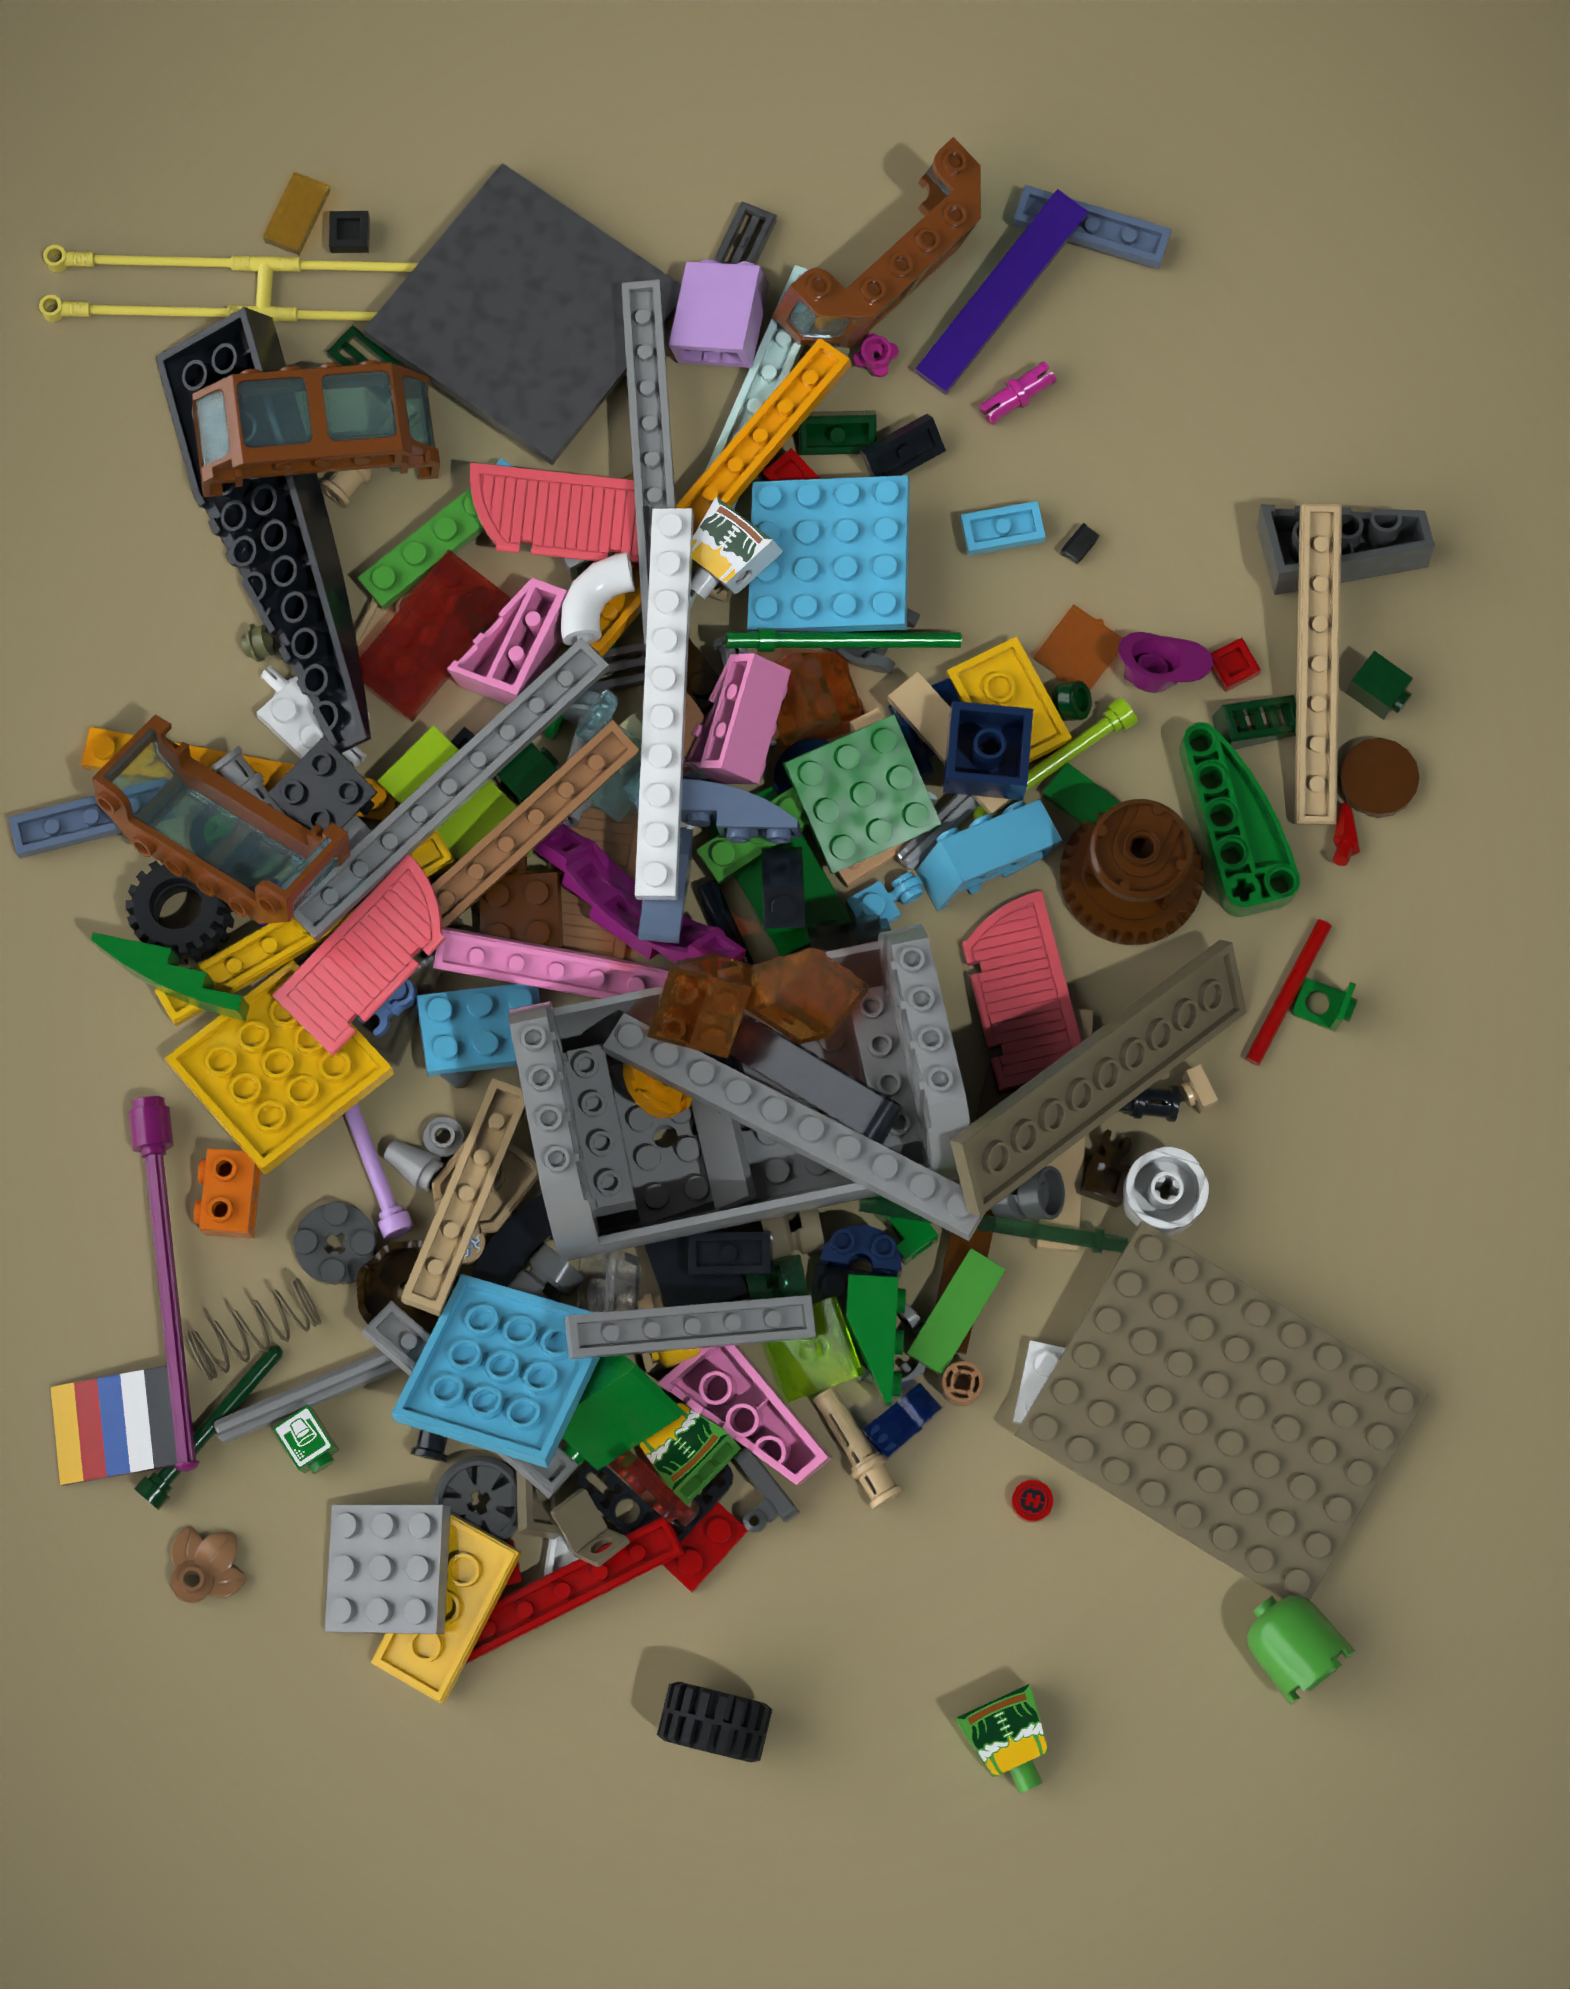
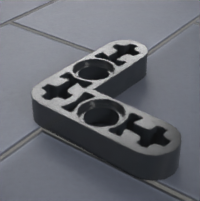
M727 1464L723 1468L725 1472L722 1475L725 1484L721 1488L715 1484L710 1487L706 1495L713 1499L708 1504H705L701 1496L697 1494L694 1499L699 1506L698 1514L695 1518L688 1521L679 1519L675 1514V1504L679 1500L675 1494L656 1512L606 1466L598 1471L591 1465L587 1466L579 1475L578 1486L579 1489L584 1488L587 1490L591 1485L587 1480L590 1474L593 1473L597 1477L602 1473L606 1474L608 1477L604 1481L605 1485L613 1493L617 1486H620L624 1492L613 1498L608 1509L601 1505L608 1498L600 1491L596 1490L592 1494L589 1493L597 1509L624 1535L668 1513L674 1524L684 1528V1531L678 1536L682 1542L713 1506L728 1493L733 1485L734 1477L732 1469ZM627 1499L635 1501L640 1509L637 1520L629 1524L622 1523L616 1516V1507L620 1502Z

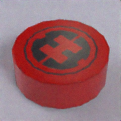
M1027 1480L1016 1487L1012 1495L1011 1506L1019 1519L1029 1523H1036L1049 1515L1053 1507V1495L1045 1483L1038 1480Z

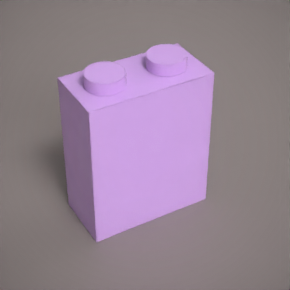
M709 259L701 260L700 262L686 261L669 340V347L678 363L752 368L769 283L761 266L746 261L738 262L737 264H723Z

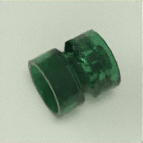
M800 1254L778 1258L775 1266H773V1274L745 1275L750 1300L809 1295ZM775 1283H778L779 1289H767V1287H770Z

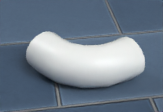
M628 552L615 554L591 564L572 582L562 603L561 635L564 644L572 646L580 638L587 644L598 641L602 636L600 615L604 606L616 596L636 591L633 568Z

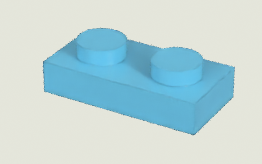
M1038 501L961 514L960 521L968 556L1045 543L1046 536Z

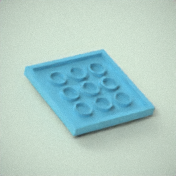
M909 476L753 482L751 523L773 539L783 552L749 583L748 632H756L757 628H774L775 632L907 630L910 516Z
M461 1274L391 1413L394 1421L548 1468L600 1357L569 1360L564 1318L568 1315L595 1312Z

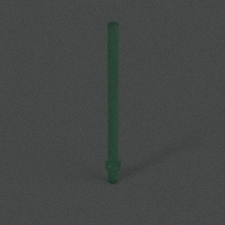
M870 1197L859 1200V1212L933 1223L888 1199ZM984 1215L976 1228L979 1231L1091 1248L1093 1253L1099 1254L1102 1253V1250L1122 1253L1128 1243V1237L1105 1234L1104 1229L1095 1228L1094 1232L990 1215Z

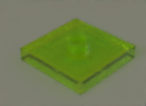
M836 1296L812 1304L816 1337L812 1339L766 1343L787 1403L864 1375Z

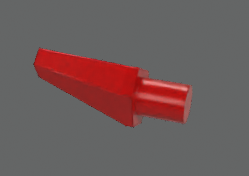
M1345 802L1339 804L1333 842L1337 848L1333 856V862L1339 866H1346L1351 856L1360 853L1354 813L1351 806Z

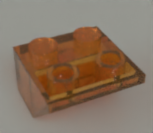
M788 653L775 662L791 670L787 683V694L782 700L776 721L784 746H791L805 739L827 740L850 732V721L865 714L862 701L858 697L852 681L849 666L845 659L836 653Z
M806 948L801 952L783 957H774L771 960L754 964L745 1009L800 1045L831 1037L868 993L869 985L855 976L850 969L841 966L828 957L824 951L817 948Z
M714 954L671 962L647 1037L728 1058L752 990L751 964Z

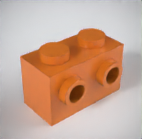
M207 1148L206 1159H201L199 1162L198 1182L203 1184L202 1200L197 1199L195 1202L194 1223L199 1224V1230L207 1236L253 1239L255 1237L261 1170L244 1151Z

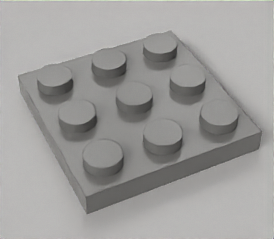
M332 1505L325 1632L444 1634L451 1506Z

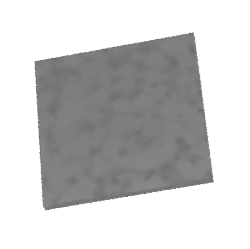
M502 163L363 331L364 336L414 371L428 376L430 382L553 465L627 373L621 283L660 279L664 326L676 312L681 284Z

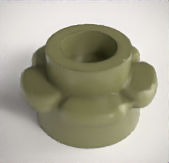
M254 624L248 625L246 634H243L241 637L242 647L246 656L253 657L256 662H262L265 660V657L274 655L272 634H269L265 625L258 627Z

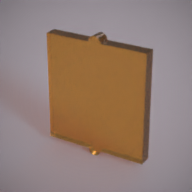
M1073 604L1035 654L1033 660L1054 673L1057 681H1083L1091 690L1119 653L1118 645L1122 637L1106 627L1103 619L1096 620Z

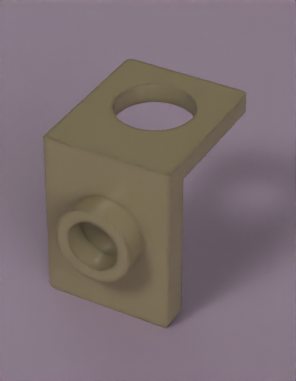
M584 1488L577 1490L550 1511L574 1556L596 1567H600L630 1543L627 1536L607 1527L589 1493ZM613 1542L606 1550L594 1553L602 1545Z

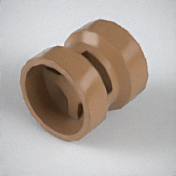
M958 1361L951 1364L945 1370L941 1380V1392L944 1398L955 1406L972 1404L979 1397L983 1388L981 1371L975 1364L968 1361Z

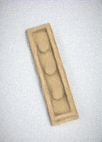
M916 672L890 693L887 700L945 765L951 708L919 672ZM973 796L991 816L995 815L1013 800Z

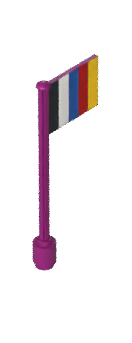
M148 1096L133 1100L132 1110L129 1111L132 1149L134 1152H140L142 1158H145L167 1366L50 1387L59 1480L62 1486L175 1466L179 1471L188 1472L196 1469L200 1461H196L163 1157L166 1155V1150L174 1146L170 1107L165 1106L164 1097Z

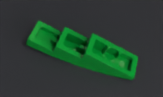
M93 932L91 941L97 948L133 976L169 996L203 1010L246 1021L249 1004L243 996L213 990L215 982L209 974L204 971L178 966L180 959L172 948Z

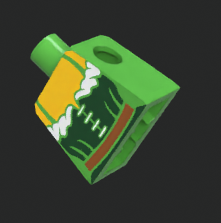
M679 1402L677 1405L684 1411L681 1417L641 1442L639 1446L668 1488L687 1506L741 1450V1447L724 1429Z
M1030 1684L954 1718L958 1727L992 1777L1010 1771L1019 1793L1028 1791L1043 1783L1032 1759L1047 1753L1048 1748Z

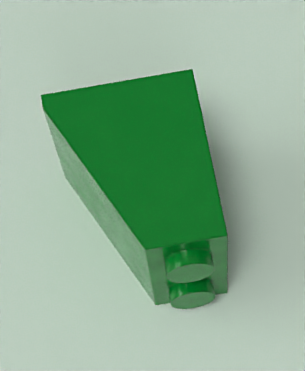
M625 1355L600 1357L562 1437L566 1444L561 1450L579 1466L586 1460L598 1471L679 1419L684 1411Z

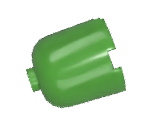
M1292 1595L1277 1602L1271 1596L1253 1611L1257 1619L1248 1631V1648L1290 1705L1300 1699L1296 1693L1298 1689L1301 1688L1303 1691L1306 1689L1313 1690L1341 1667L1342 1664L1337 1660L1341 1654L1345 1658H1350L1356 1652L1316 1605L1306 1597Z

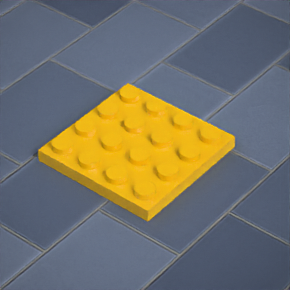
M291 960L243 997L249 1004L246 1021L220 1015L165 1057L168 1066L264 1175H267L394 1075V1071L389 1063L352 1023L350 1025L357 1032L333 1056L272 996L300 967L294 960Z

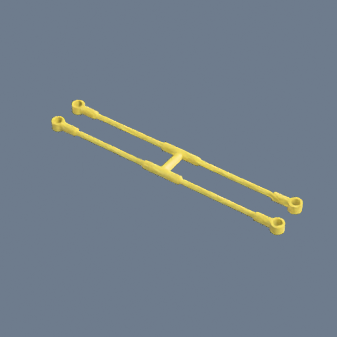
M50 245L45 249L43 258L48 268L53 272H62L67 267L75 266L95 267V264L231 268L232 271H258L256 306L229 305L227 308L91 305V302L61 301L56 295H46L40 300L39 309L44 318L49 322H58L63 317L71 316L91 317V314L225 318L243 307L270 316L274 322H298V320L371 321L377 312L298 310L297 307L271 306L273 272H301V270L412 272L418 263L301 260V257L232 255L231 258L95 255V252L65 251L60 245ZM62 255L58 262H51L53 256ZM50 305H58L54 312L46 311Z

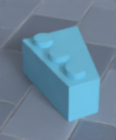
M1040 799L1025 805L1024 801L1016 802L1004 809L1003 814L992 818L991 814L984 815L973 821L968 829L959 832L958 828H952L936 838L938 843L915 872L921 878L923 887L937 912L948 907V902L955 894L968 889L970 895L982 890L981 883L1001 875L1006 878L1048 857L1063 840Z

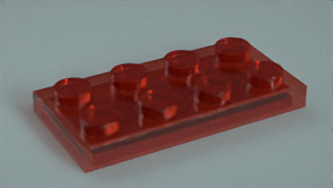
M448 549L360 657L364 685L413 722L451 676L447 668L454 660L459 661L474 645L472 641L480 633L484 634L499 617L498 613L511 601L510 596Z

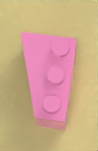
M531 578L498 613L499 618L484 634L480 633L472 641L474 645L459 661L454 660L447 668L457 685L509 705L550 667L562 642V603L568 591Z
M755 653L731 654L708 699L714 705L704 725L697 723L692 732V735L696 736L697 739L687 759L683 758V765L693 761L711 782L720 784H759L760 777L766 767V756L770 742L776 732V721L782 700L787 694V683L791 670ZM694 767L684 771L692 776L699 773ZM700 773L696 775L697 778L707 781Z

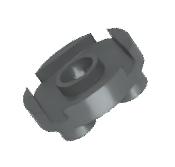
M335 1201L315 1208L304 1217L298 1226L293 1244L300 1266L311 1278L323 1284L345 1285L355 1282L362 1265L376 1255L377 1236L373 1224L362 1211L354 1206ZM343 1234L346 1237L342 1243L346 1248L345 1251L341 1254L337 1251H332L330 1254L327 1253L326 1248L329 1245L327 1239L331 1235L338 1237Z

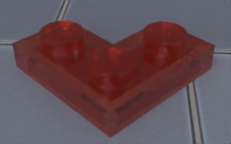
M629 1450L615 1459L622 1466L616 1473L640 1496L645 1491H648L657 1500L652 1508L668 1524H671L676 1519L686 1527L697 1516L633 1452Z

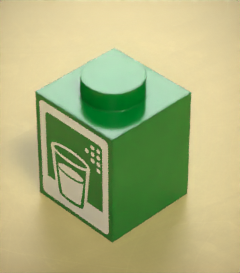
M308 1405L272 1428L298 1470L303 1473L311 1470L313 1474L324 1470L335 1461L332 1455L340 1451L315 1410Z

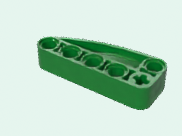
M1196 722L1190 725L1185 730L1179 755L1223 909L1229 915L1244 917L1288 905L1299 889L1300 875L1280 821L1265 792L1235 749L1212 725L1205 722ZM1194 738L1203 739L1209 746V749L1202 752L1196 751L1190 746L1189 741ZM1204 775L1213 776L1217 779L1219 787L1215 789L1205 788L1199 778ZM1215 812L1223 813L1228 817L1230 824L1224 827L1217 826L1211 821L1210 814ZM1224 850L1235 851L1240 858V862L1228 864L1222 860L1220 852ZM1274 878L1283 879L1287 882L1289 891L1286 893L1274 891L1270 885V880ZM1236 888H1240L1242 894L1246 892L1249 894L1246 901H1240V896L1233 897Z

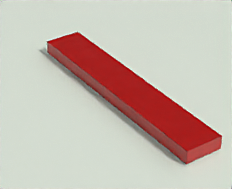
M665 1515L625 1535L630 1543L600 1567L578 1559L499 1599L466 1664L685 1554L686 1552L669 1516ZM613 1542L597 1549L594 1553L606 1550Z

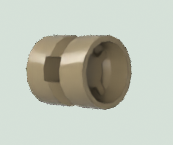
M818 1209L760 1220L762 1232L773 1233V1261L791 1258L794 1250H799L803 1255L823 1251L825 1243ZM792 1227L797 1229L795 1232H790Z

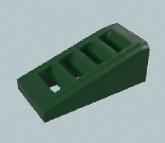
M1294 695L1221 705L1213 714L1212 721L1214 728L1235 750L1296 736V701ZM1277 709H1281L1286 726H1280L1276 713ZM1264 712L1269 725V728L1266 729L1261 713ZM1246 716L1250 718L1253 731L1248 729Z

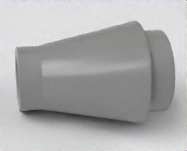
M398 1139L392 1141L384 1153V1160L392 1164L417 1191L425 1190L428 1193L432 1192V1182L446 1166L441 1162L440 1156L405 1144Z

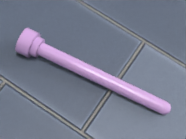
M357 1103L344 1114L382 1210L379 1214L381 1220L378 1222L380 1231L385 1240L394 1239L412 1231L414 1224L409 1212L404 1211L401 1205L397 1206Z

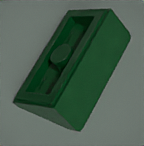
M875 410L811 412L799 426V455L861 454V449L877 441Z

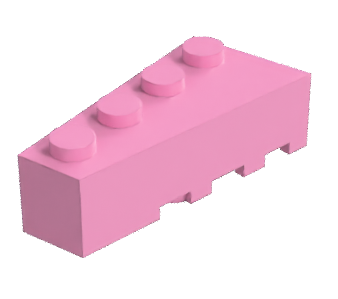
M739 1345L701 1348L699 1355L681 1362L657 1383L686 1403L694 1411L724 1429L733 1439L752 1451L753 1454L796 1485H802L833 1458Z

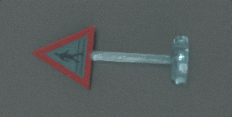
M606 689L595 700L576 730L577 737L584 741H590L612 721L611 717L618 705V698L613 692ZM619 726L641 750L642 741ZM693 761L683 765V779L711 782Z

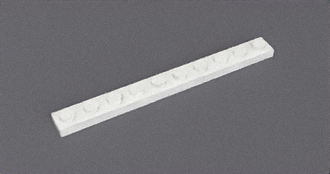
M692 508L652 509L635 897L637 900H677L694 522Z

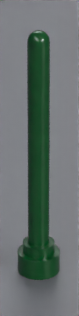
M270 1346L269 1351L264 1352L193 1433L195 1455L200 1452L216 1433L214 1422L233 1414L282 1358L283 1350L280 1346ZM175 1466L163 1468L158 1474L154 1472L149 1478L144 1476L134 1489L155 1508L160 1510L170 1498L167 1495L173 1489L170 1485L182 1471L177 1470Z

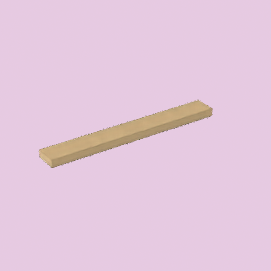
M1342 504L1300 505L1294 824H1336Z

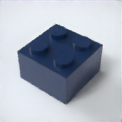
M952 701L948 723L943 793L1023 800L1028 783L1033 709Z

